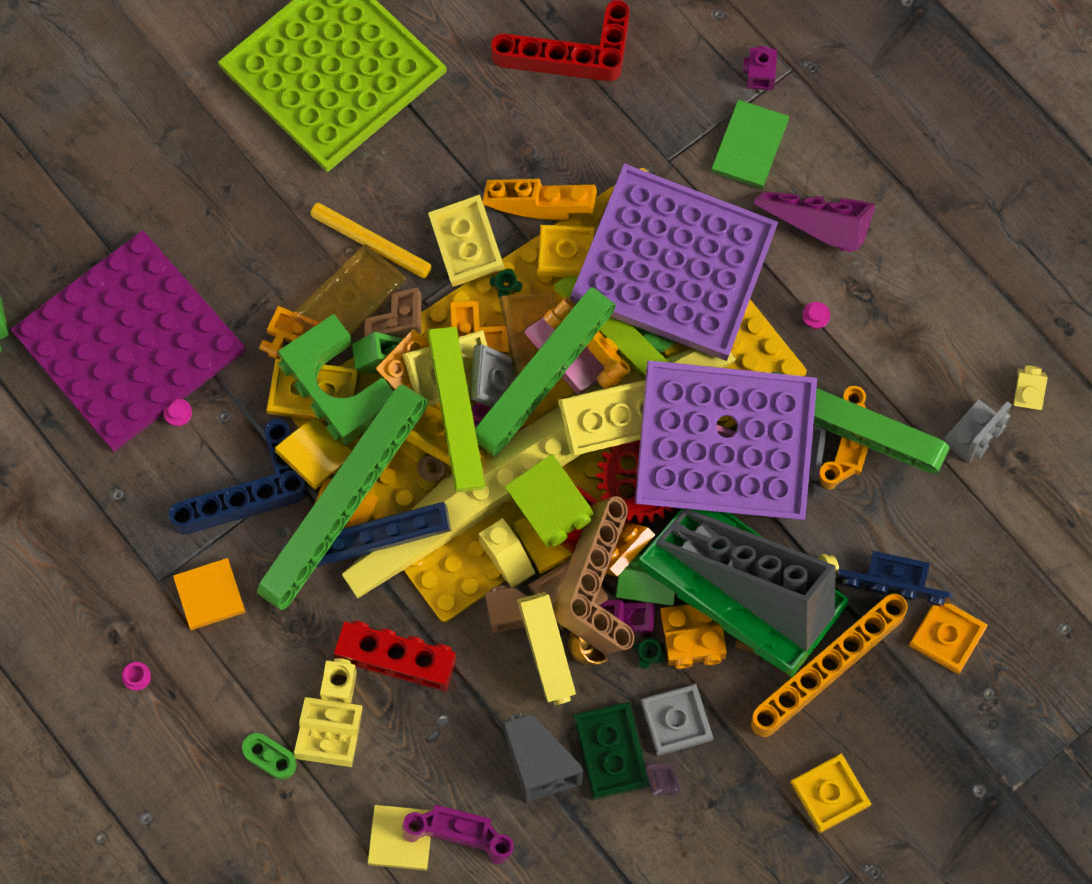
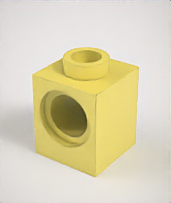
M341 658L334 659V662L326 661L320 692L322 700L351 704L357 674L356 667L351 664V661ZM337 675H343L347 678L346 682L341 686H335L331 683L332 679Z

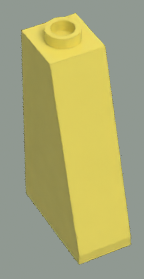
M544 591L517 599L546 701H553L554 705L571 701L570 696L575 695L576 692L549 594Z

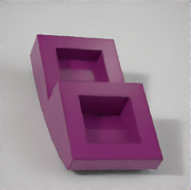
M607 600L599 605L627 624L633 633H653L655 605L653 603H623L621 600Z

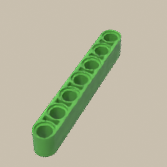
M594 287L590 288L582 296L475 428L479 446L492 456H496L502 451L613 314L616 308V304Z
M816 388L813 425L925 472L938 474L950 449L946 442Z

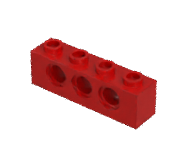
M353 620L352 623L344 621L334 651L335 659H346L351 661V664L355 665V667L447 692L456 663V652L452 651L451 647L439 643L435 644V646L424 643L423 639L415 636L399 637L396 636V632L386 628H380L379 631L369 628L368 624ZM372 641L376 644V647L372 651L367 652L361 649L362 644ZM393 649H400L404 652L403 656L399 659H392L388 655ZM425 656L432 660L431 664L427 667H420L416 664L420 657Z

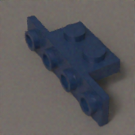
M873 551L868 575L838 569L837 571L838 580L842 581V585L847 587L859 588V585L868 586L872 592L887 594V591L896 592L907 600H915L916 597L927 599V603L935 606H944V603L951 604L952 593L925 587L930 567L928 562Z

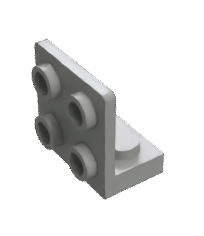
M978 399L943 441L949 445L952 451L968 463L975 456L980 459L989 448L988 444L992 438L997 439L1007 427L1005 424L1011 417L1008 412L1012 405L1007 401L996 413Z

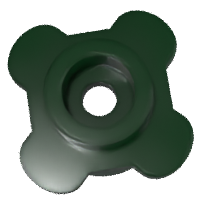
M512 269L500 271L490 279V286L495 287L498 292V298L501 300H506L510 294L522 290V283L517 281V277Z
M651 637L642 642H636L633 645V651L637 653L639 658L638 665L642 669H647L654 663L662 664L666 659L665 653L661 651L660 640L657 637ZM648 650L652 651L651 655L647 654Z

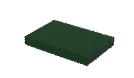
M630 702L573 715L593 801L650 788L651 785Z

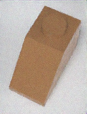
M497 586L490 589V592L485 593L492 634L525 627L517 599L527 597V595L514 587L507 588L506 586Z

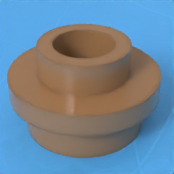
M426 454L418 461L417 470L422 479L428 482H435L443 477L445 463L430 454ZM427 464H431L434 467V473L427 470Z

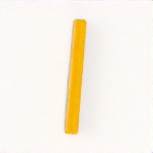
M316 203L311 209V216L421 278H426L429 275L431 264L321 203Z

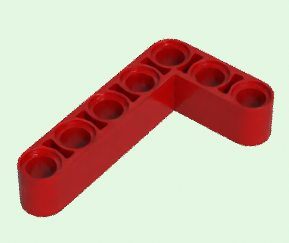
M613 0L606 6L600 46L513 34H498L491 42L492 61L495 65L502 68L614 81L620 77L622 72L629 27V7L621 0ZM620 15L622 18L615 19L612 16ZM609 39H617V40H619V41L616 42V43H612V42H609L608 40H609ZM505 48V49H508L509 51H508V52H505V53H501V52H499L498 50ZM533 52L535 55L527 56L525 53ZM554 55H558V56H561L562 58H561V59H558V60H555V59H552L551 57L554 56ZM586 59L588 62L580 63L578 60ZM612 62L615 65L609 67L606 66L605 63Z

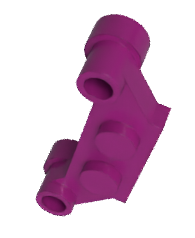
M435 804L432 811L423 815L417 812L408 814L402 824L403 837L408 842H416L419 838L430 836L484 850L489 855L490 861L494 864H502L511 856L514 849L512 839L507 835L498 834L492 827V819Z

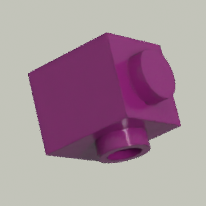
M767 46L750 47L749 57H744L743 73L748 74L747 89L774 90L777 49H770Z

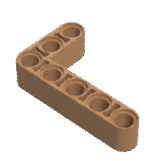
M611 497L592 505L591 509L595 515L591 517V522L582 529L553 606L555 619L559 624L604 654L627 650L634 643L632 629L595 603L628 513L627 505L620 497Z

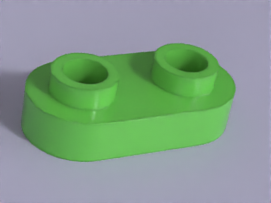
M253 733L243 741L242 751L245 758L273 778L285 780L295 773L297 764L294 755L266 735ZM261 746L263 751L260 754H254L253 748ZM281 761L287 763V767L283 770L277 769V764Z

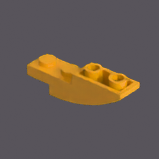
M540 179L487 180L482 202L484 205L496 210L523 217L545 220H569L570 213H593L597 189L595 185L542 186Z

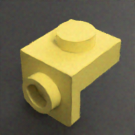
M1026 365L1025 369L1017 370L1018 379L1013 401L1014 406L1042 410L1048 379L1046 373L1041 372L1042 368Z

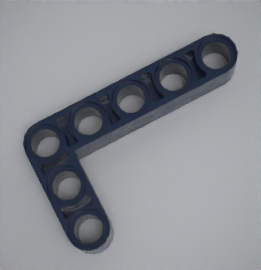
M273 419L267 423L264 429L276 474L173 504L168 514L172 527L177 533L182 535L194 533L292 505L306 497L307 488L305 480L289 465L279 464L282 458L275 452V448L291 435L290 428L284 420ZM276 432L285 433V436L281 439L275 440L271 438ZM290 483L300 484V487L295 491L286 489ZM269 490L273 492L267 499L259 497L262 491ZM237 498L245 500L244 504L239 507L231 505L233 500ZM209 506L217 507V511L211 515L204 513V510ZM181 514L190 515L189 519L185 522L180 523L176 521L177 517Z

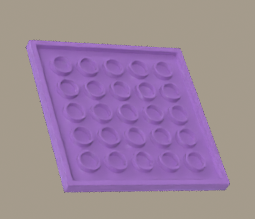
M624 163L570 300L577 304L582 296L590 288L594 287L616 304V308L610 317L727 361L778 222Z

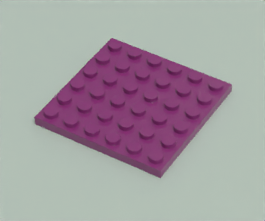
M143 230L11 328L13 335L113 453L164 414V409L176 399L187 397L246 352V348Z

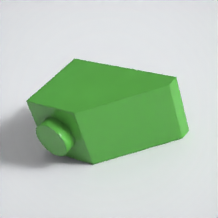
M373 332L353 343L355 370L379 374L375 368L403 338Z

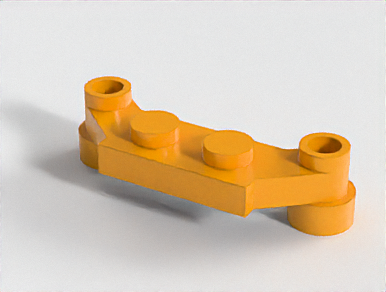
M564 297L556 307H551L544 314L545 321L556 330L574 308L575 304L569 298ZM598 331L587 345V348L605 368L597 376V381L604 389L620 386L621 380L630 372V368L621 360L623 357L617 352V345Z
M850 386L844 391L842 399L849 402L854 401L856 402L855 404L866 408L864 405L866 394L861 387ZM842 437L835 462H826L820 468L819 480L821 486L824 489L831 490L853 474L860 475L868 447ZM827 476H830V477H832L833 479L830 480V479H827L826 477H827Z

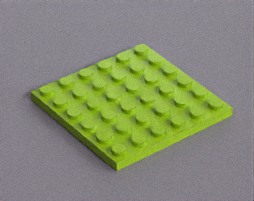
M292 0L218 61L219 67L327 173L447 72V67L377 0Z

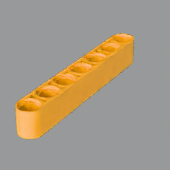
M898 594L886 596L767 698L753 713L751 721L753 732L758 736L768 737L782 727L903 621L908 608L906 600ZM896 606L900 614L891 615L887 612L886 607ZM874 624L878 627L879 632L875 634L866 631L865 625ZM853 642L858 647V650L849 652L844 648L843 644ZM831 660L836 664L837 668L831 671L823 667L822 662ZM806 678L814 681L815 687L806 689L800 681ZM789 697L793 700L794 706L789 708L783 707L779 699ZM766 715L771 718L773 723L770 726H762L757 718Z

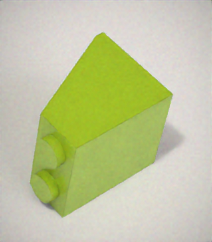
M553 454L505 486L514 502L547 548L551 545L557 546L568 537V533L575 528L577 530L584 528L591 522V517L595 515Z

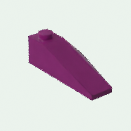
M765 191L754 200V204L826 244L838 247L839 250L844 252H853L865 242L875 210V203L840 198L839 203L826 202L823 196H814V198L800 200V196L797 194Z

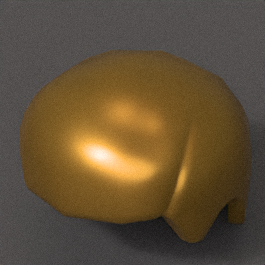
M573 632L570 633L568 641L569 651L577 662L591 666L599 665L608 660L606 654Z

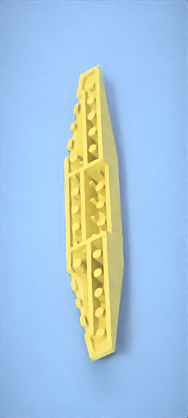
M694 348L666 358L669 363L726 368L736 361L731 352L727 361ZM634 370L621 380V385L644 379ZM598 384L590 387L580 395L604 390V388ZM557 407L517 432L496 456L487 453L481 461L485 481L484 489L455 492L451 473L411 509L414 510L445 502L452 531L364 554L342 573L343 578L357 599L500 510L502 504L512 498L505 486L549 455L553 454L561 466L580 456L581 454L571 456L560 407Z

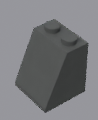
M525 713L511 716L508 722L504 723L505 739L526 803L582 785L583 770L581 765L533 714L527 716Z

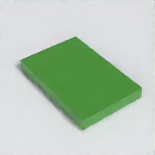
M738 99L711 173L763 190L787 127L789 116Z

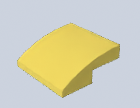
M305 697L299 721L300 729L294 750L295 759L352 767L360 728L362 705Z

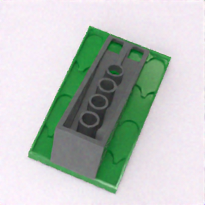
M681 509L639 558V566L644 569L647 575L677 593L678 598L719 623L723 630L753 648L755 654L791 677L794 676L799 667H801L848 606V598L835 589V565L765 539L730 513Z

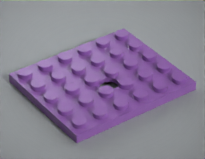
M647 361L634 504L805 520L817 378ZM724 415L733 417L737 422V432L730 438L722 437L716 429L718 419Z

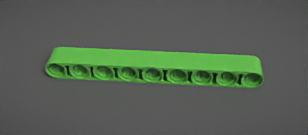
M400 385L394 390L261 580L257 588L258 595L280 610L287 608L423 415L428 402L426 398L405 385Z

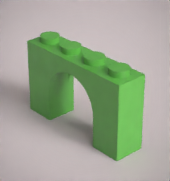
M332 314L278 351L280 357L278 365L287 377L291 375L296 381L294 386L301 397L307 396L312 402L310 408L319 420L324 418L328 423L326 429L335 441L340 439L343 445L346 446L366 432L393 393V390L383 377L362 392L349 398L332 397L321 390L317 384L320 369L326 362L352 345L350 334L335 314Z

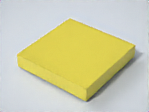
M375 805L368 865L427 871L431 837L424 836L416 842H408L403 837L402 824L404 818L410 813L417 812L423 815L432 810Z

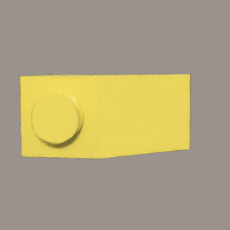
M503 518L479 533L481 547L510 588H515L536 574L520 541Z

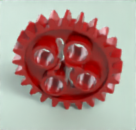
M640 440L620 444L619 447H609L612 452L611 454L607 452L601 454L606 463L598 462L596 467L603 470L602 473L595 474V479L602 480V483L596 486V490H604L605 492L601 496L600 501L611 497L622 498L628 510L626 522L629 523L632 517H636L638 525L642 523L643 517H646L649 524H652L655 514L660 520H663L665 518L663 510L672 513L674 509L671 507L634 504L636 479H616V475L637 476ZM623 457L633 459L634 469H623L620 465V459ZM629 485L632 487L633 497L629 499L623 498L619 493L620 486Z

